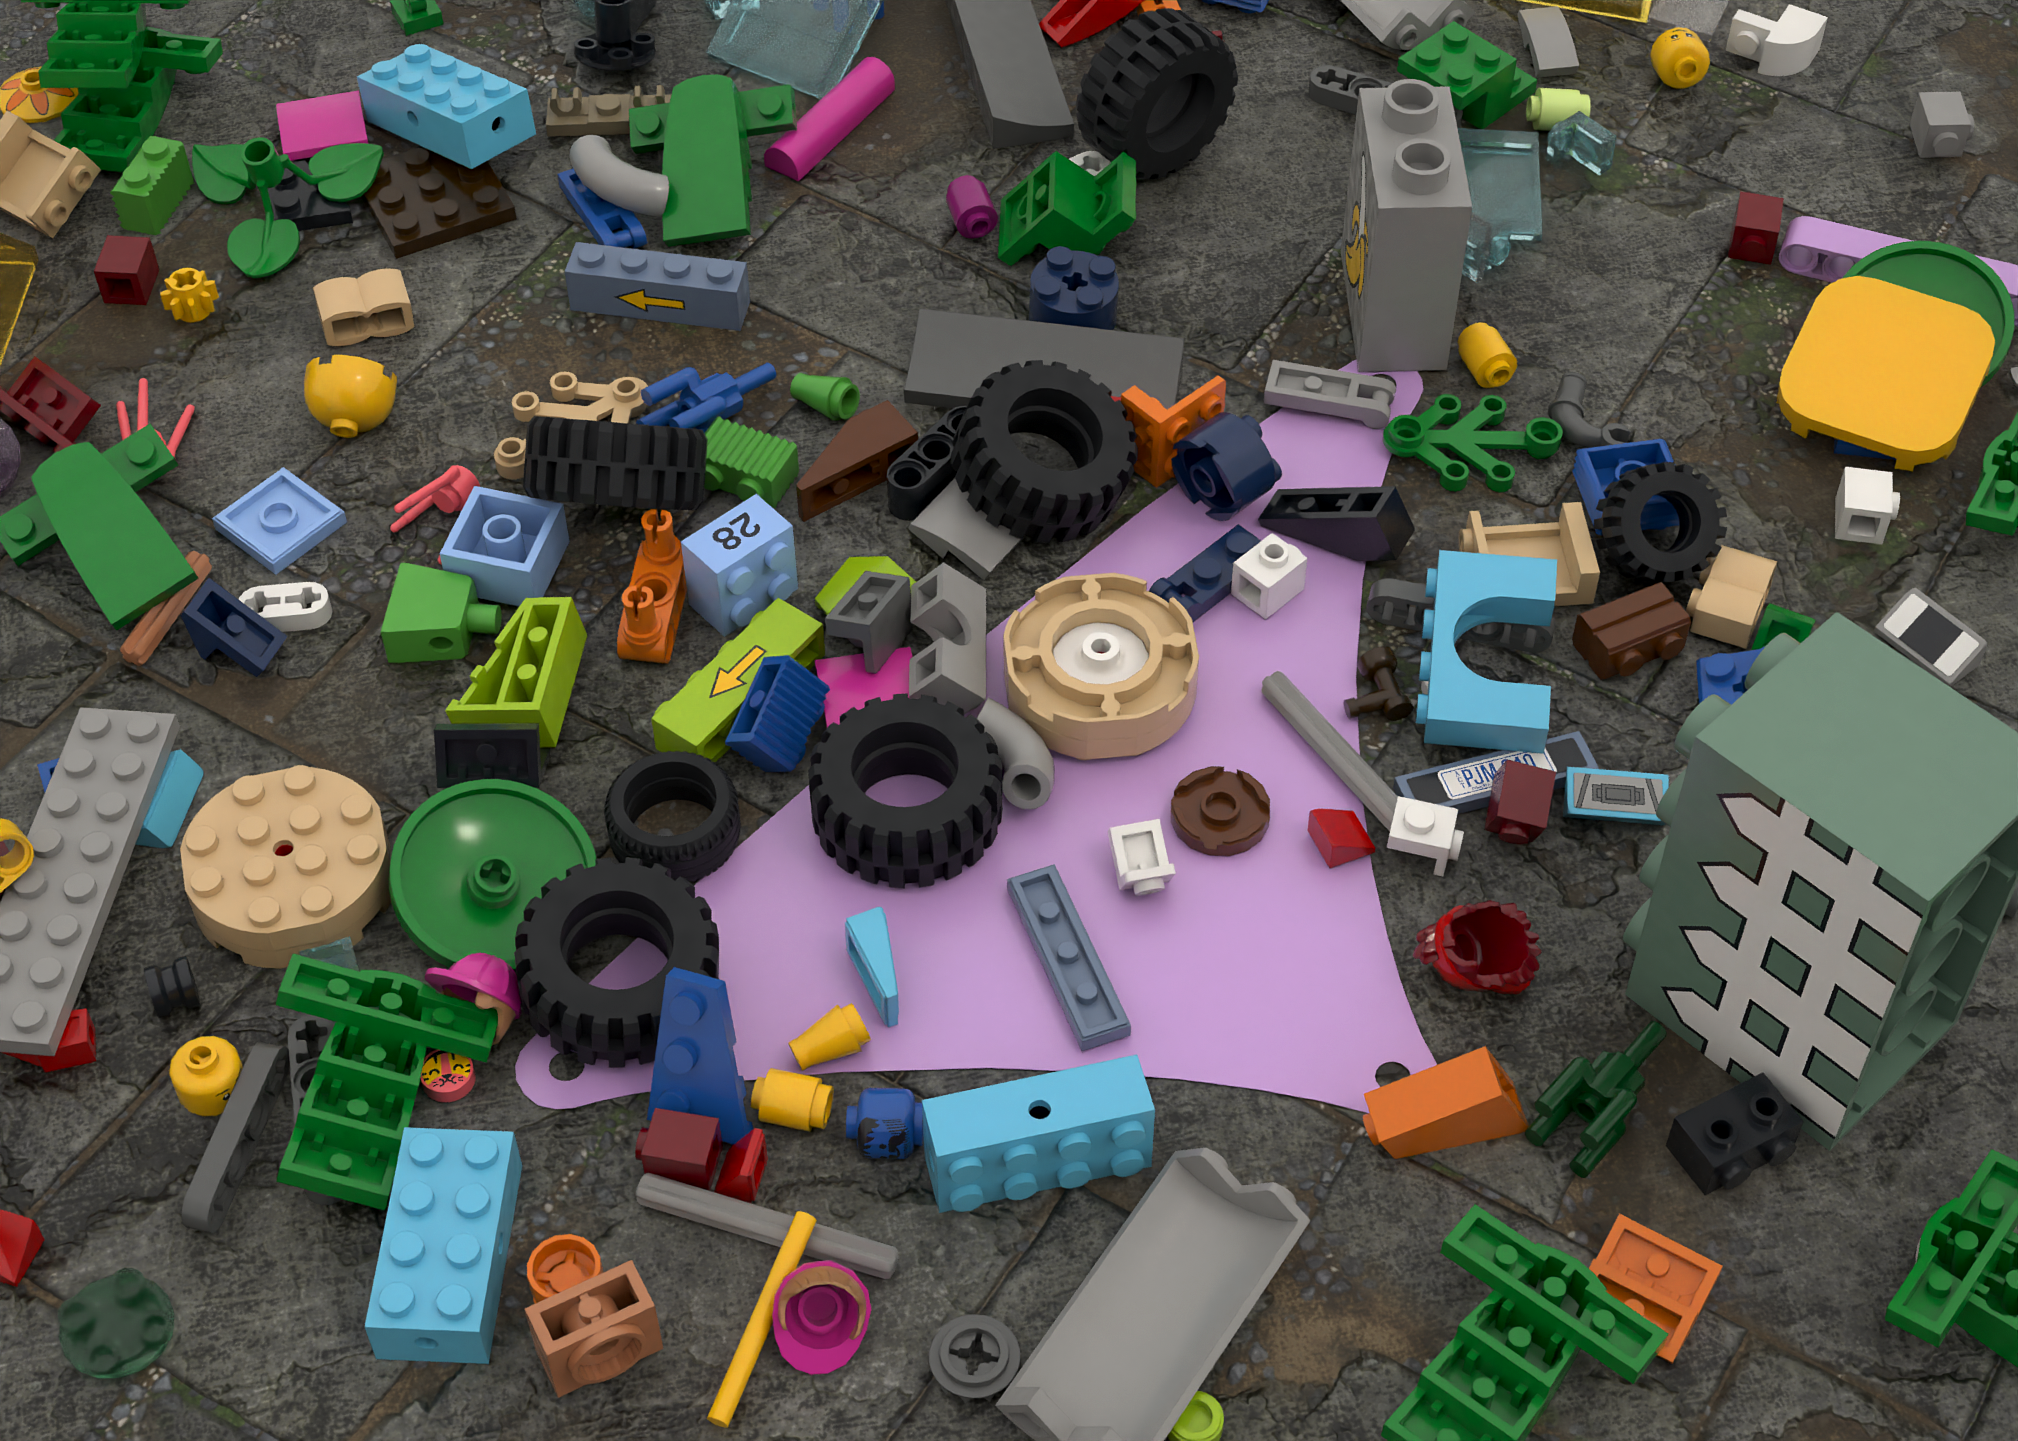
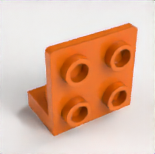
M1219 375L1169 409L1164 408L1156 398L1148 396L1135 385L1121 394V403L1128 412L1125 421H1132L1137 436L1134 442L1138 447V457L1133 467L1137 474L1156 488L1170 478H1175L1171 459L1177 455V449H1173L1174 444L1216 414L1224 412L1226 380Z

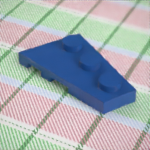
M673 967L666 975L647 1120L651 1121L655 1108L719 1118L722 1141L735 1144L753 1130L752 1121H747L743 1098L747 1093L743 1076H738L733 1046L737 1041L725 981Z

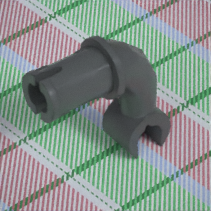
M1576 372L1563 374L1556 398L1548 407L1550 419L1556 421L1562 427V438L1587 448L1627 443L1631 431L1626 426L1619 423H1610L1601 429L1590 425L1583 419L1584 408L1582 403L1587 380L1583 375Z

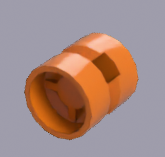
M572 1234L555 1235L541 1242L531 1253L527 1263V1278L534 1304L604 1273L601 1258L595 1246L584 1237Z

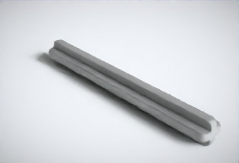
M1276 671L1271 676H1266L1262 681L1263 687L1261 691L1263 695L1390 831L1398 796L1282 672Z
M646 1173L642 1176L636 1190L637 1202L640 1205L778 1247L782 1246L794 1216L652 1173ZM817 1223L803 1252L804 1255L823 1261L831 1260L847 1268L883 1279L892 1277L898 1263V1250L894 1246Z

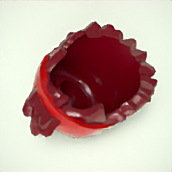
M1488 900L1475 903L1474 905L1468 903L1456 906L1446 912L1435 924L1422 929L1416 935V940L1420 944L1415 948L1413 956L1415 959H1420L1422 964L1425 965L1432 962L1441 978L1460 990L1519 994L1534 979L1535 975L1533 972L1539 970V963L1536 957L1541 955L1542 950L1535 944L1539 939V935L1529 931L1531 922L1527 919L1525 911H1518L1515 903L1500 905V902Z

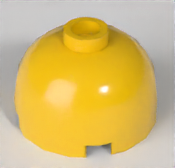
M332 355L331 363L319 365L320 357H317L307 364L304 379L306 405L309 412L322 425L330 428L332 434L345 438L355 437L358 432H366L378 427L391 413L396 395L397 376L393 372L390 378L383 374L384 366L380 363L356 356Z

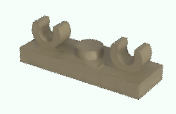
M657 85L656 95H642L641 87L635 86L633 96H630V94H603L582 97L580 88L576 87L573 90V97L559 98L558 89L552 88L547 104V136L630 134L629 109L670 103L672 94L665 95L664 87Z

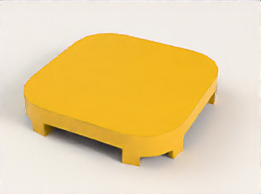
M1863 276L1841 278L1826 286L1815 299L1782 368L1776 403H1779L1781 412L1792 424L1791 431L1807 438L1810 430L1897 458L1895 469L1913 471L1914 465L1931 463L1941 457L1946 460L1956 448L1958 436L1984 378L1988 376L1995 345L1991 326L1980 314L1952 302L1876 278Z

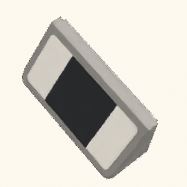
M1912 588L1874 629L1876 634L1949 687L1953 686L1981 664L1987 648L1985 639L1917 588Z

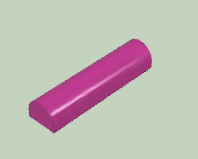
M866 57L797 121V130L786 131L765 151V166L796 181H800L895 90V80L890 68L878 58Z

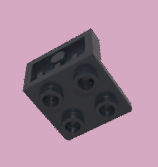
M539 723L437 724L434 729L437 788H449L456 784L481 779L510 780L539 788L551 758L550 747L540 748Z

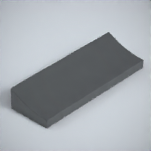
M945 0L993 149L1074 137V122L1031 0Z
M919 308L913 351L904 387V403L946 408L968 406L976 388H980L983 380L991 373L1000 372L1002 367L1013 363H1019L1021 367H1024L1026 361L1043 360V365L1051 366L1052 362L1056 361L1067 364V369L1078 372L1081 369L1091 374L1090 380L1097 385L1101 382L1112 391L1111 396L1121 397L1123 392L1135 385L1148 396L1156 398L1164 408L1169 409L1177 403L1183 371L1184 338Z

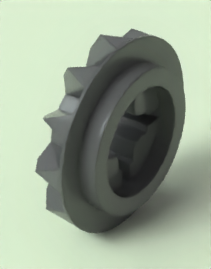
M971 1314L955 1318L941 1327L931 1342L929 1349L931 1376H934L941 1385L944 1394L951 1392L960 1396L965 1403L972 1398H985L990 1402L996 1393L1004 1388H1008L1017 1371L1020 1370V1348L1018 1341L1005 1324L990 1316ZM981 1342L983 1360L990 1363H980L977 1371H974L973 1375H969L966 1361L960 1359V1357H970L972 1350L976 1348V1343Z

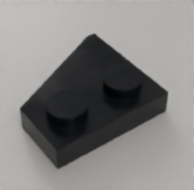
M305 160L292 162L308 175H312ZM287 168L284 169L281 182L273 188H268L274 221L281 219L291 220L296 224L298 231L353 223L350 206L346 202L325 199L319 192L318 184L308 185Z

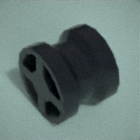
M186 955L175 958L170 966L160 968L156 965H151L144 968L147 986L158 1018L170 1015L172 1009L184 1005L190 1009L201 1006L197 986Z

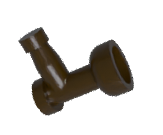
M1381 646L1373 648L1359 658L1357 667L1362 677L1368 681L1376 682L1379 690L1365 694L1357 699L1353 697L1344 700V710L1349 719L1358 717L1362 713L1383 710L1388 720L1397 721L1407 717L1413 711L1414 706L1410 697L1402 694L1393 675L1398 662L1390 647Z

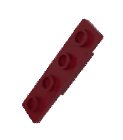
M35 356L9 391L0 385V411L17 423H20L23 418L29 421L24 429L46 445L51 440L57 443L53 449L55 453L70 445L77 444L74 441L101 407V404Z

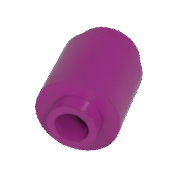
M970 175L960 176L950 183L947 189L946 203L958 232L966 238H980L990 233L998 222V214L984 183Z

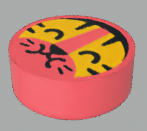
M438 1049L432 1051L424 1058L420 1080L425 1093L431 1099L438 1102L457 1101L466 1096L473 1088L476 1075L471 1058Z

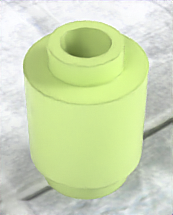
M1537 88L1535 96L1528 97L1526 119L1527 121H1532L1535 130L1575 132L1577 128H1586L1588 125L1590 97L1587 94H1580L1579 90Z

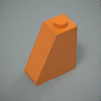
M1486 1046L1364 1093L1370 1112L1363 1115L1367 1134L1374 1146L1381 1144L1394 1159L1516 1135L1525 1132L1529 1127L1514 1082Z

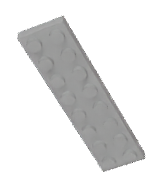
M80 707L27 836L34 851L32 864L5 889L0 901V1052L55 1056L180 729L176 714Z

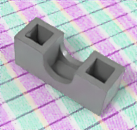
M943 562L911 586L910 622L924 630L934 642L910 659L909 698L920 699L921 694L937 698V703L945 705L947 702H951L964 709V714H966L986 700V588Z

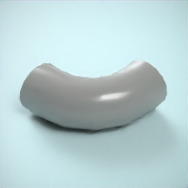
M586 135L573 143L570 148L569 158L575 173L587 188L603 200L622 209L647 216H662L669 193V181L666 175L642 170L623 162L614 155L609 143L600 136Z
M988 697L976 719L984 725V733H989L998 747V756L1001 758L1002 768L1005 772L1002 780L1003 793L1007 800L1016 807L1022 809L1038 808L1049 799L1053 789L1055 773L1053 757L1044 740L1023 718Z

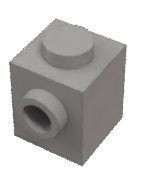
M1961 92L1918 93L1909 125L1919 157H1962L1966 141L1970 140L1974 133V118L1972 114L1967 113Z

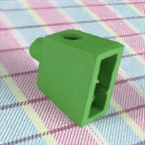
M400 563L381 628V636L388 663L462 659L468 655L473 632L499 633L502 620L500 605L479 604L475 582L470 576L410 563Z

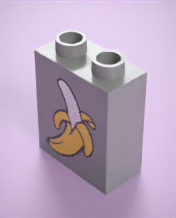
M1404 79L1392 83L1388 88H1359L1341 244V259L1358 372L1447 370L1472 213V202L1450 87H1433L1421 80Z

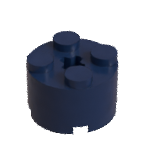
M1062 246L1050 249L1047 252V257L1036 265L1031 274L1029 321L1114 330L1117 319L1119 279L1115 271L1116 265L1114 261L1106 256H1097L1084 251H1071Z
M1227 412L1218 413L1180 439L1173 446V449H1177V455L1171 459L1172 469L1181 489L1193 504L1201 500L1206 506L1211 508L1205 514L1214 520L1227 521L1270 491L1275 482L1282 477L1281 467L1271 457L1261 439L1262 429L1253 417L1245 415L1240 418Z

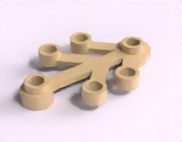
M564 371L556 373L550 379L551 392L554 399L561 402H568L574 398L596 402L588 406L539 402L538 396L529 391L520 392L512 399L514 416L522 422H530L533 416L599 421L612 414L611 422L630 423L631 418L641 415L646 409L647 405L642 400L641 390L648 387V385L643 380L635 377H622L614 380L609 385L577 382V378L573 373ZM510 437L498 444L494 452L497 472L503 478L513 480L524 477L526 439L521 440Z

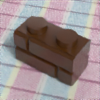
M1660 582L1577 615L1572 641L1573 646L1584 660H1588L1589 666L1600 680L1617 674L1629 676L1638 671L1646 662L1659 657L1663 660H1668L1678 655L1685 647L1691 621L1688 613L1678 602H1674V596Z

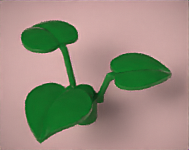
M258 137L247 141L244 145L206 146L194 144L192 167L196 183L202 194L208 200L217 204L236 203L245 195L247 188L253 190L257 185L265 210V221L254 218L245 220L236 226L229 235L227 251L232 263L246 277L261 278L272 275L287 266L297 254L300 245V234L293 221L288 219L274 221V213L268 193V188H273L281 182L284 169L287 168L308 185L318 184L319 192L325 199L345 202L362 196L372 186L384 152L382 146L367 143L331 146L319 151L310 159L308 166L312 175H308L292 163L287 154L279 156L269 139Z

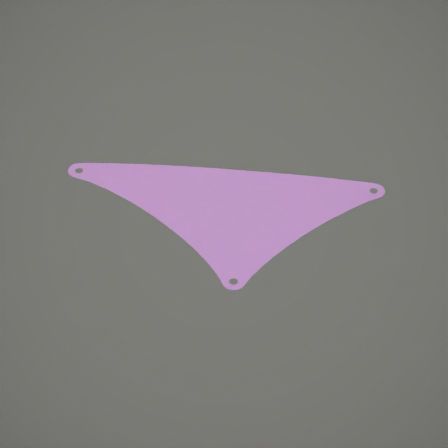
M1357 360L1338 370L1368 376L1385 374L1395 380L1396 393L1393 403L1389 405L1391 414L1388 424L1399 415H1410L1423 392L1422 378L1417 371L1358 372ZM1283 407L1259 424L1262 429L1261 439L1271 457L1277 461L1282 470L1281 479L1275 482L1270 491L1231 519L1218 521L1205 514L1211 508L1206 506L1201 500L1193 504L1178 483L1055 579L1066 576L1119 573L1147 581V591H1149L1154 582L1162 577L1166 579L1238 524L1261 541L1273 533L1287 544L1297 547L1307 557L1304 590L1266 620L1230 593L1193 622L1199 654L1195 703L1182 727L1161 745L1138 756L1079 760L1048 748L1055 765L1054 785L1049 799L1038 808L1022 809L1009 802L1002 790V820L997 826L998 834L993 844L987 849L983 848L984 856L973 866L968 867L964 864L962 865L961 874L947 881L944 876L934 879V885L919 888L918 883H905V889L890 888L889 882L879 880L876 885L862 880L859 871L856 870L853 874H850L838 866L836 857L832 858L826 854L820 845V837L815 834L812 823L809 785L733 851L727 862H724L722 867H718V870L711 872L709 876L705 875L703 879H700L694 885L695 898L698 896L705 898L712 910V921L717 924L719 979L725 981L737 1041L733 1046L738 1076H743L744 1081L756 1080L758 1076L766 1078L770 1068L803 1075L839 1072L984 1068L1061 1071L1137 1054L1144 1077L1179 1079L1255 1089L1321 1101L1370 1113L1364 1093L1380 1087L1376 1082L1375 1074L1381 1065L1388 1062L1400 1063L1408 1069L1410 1075L1437 1065L1421 1035L1399 977L1384 923L1372 870L1371 856L1367 855L1329 868L1307 831L1310 811L1320 808L1354 811L1367 833L1363 802L1261 691L1263 687L1262 681L1266 676H1271L1276 671L1282 672L1360 755L1358 717L1349 719L1345 713L1343 702L1353 697L1357 699L1356 673L1362 586L1366 561H1356L1267 529L1260 525L1258 518L1277 489L1381 487L1392 455L1383 444L1385 427L1373 429L1358 419ZM1035 596L1031 598L1028 602H1026L1023 606H1021L1017 611L1021 612L1027 605H1029L1032 601L1035 600ZM1010 616L986 635V700L989 697L1008 708L1004 679L1003 634ZM986 700L977 708L964 714V717L971 714L977 718ZM1210 766L1224 767V771H1231L1236 774L1237 769L1249 773L1263 785L1270 798V822L1262 840L1248 851L1232 856H1211L1191 849L1177 837L1170 822L1171 800L1174 796V790L1182 779L1193 771ZM1002 768V780H1003V776H1004L1005 772H1004V770H1003V768ZM906 774L881 780L871 786L865 794L873 800L886 805L912 807L938 798L947 788L934 779L921 775ZM1160 819L1169 864H1174L1176 874L1169 882H1164L1165 889L1160 892L1136 896L1134 888L1119 890L1107 831L1110 827ZM1055 864L1131 1024L1130 1036L1085 1051H1081L1007 890V879ZM876 907H882L886 914L898 988V1024L889 1028L882 1021L846 950V918ZM637 938L589 984L613 990L639 986L656 976L668 960L656 946L644 939ZM852 1003L860 1015L871 1041L860 1046L862 1052L813 1065L802 1071L788 1042L801 1035L837 1004L842 1008ZM536 1034L520 1051L515 1065L517 1083L524 1095L535 1104L551 1109H572L598 1101L651 1092L655 1061L640 1065L638 1058L625 1060V1067L609 1068V1060L596 1059L595 1065L584 1063L583 1072L577 1078L570 1081H561L554 1078L549 1071L551 1059L560 1052L551 1047L550 1034L547 1037H540Z

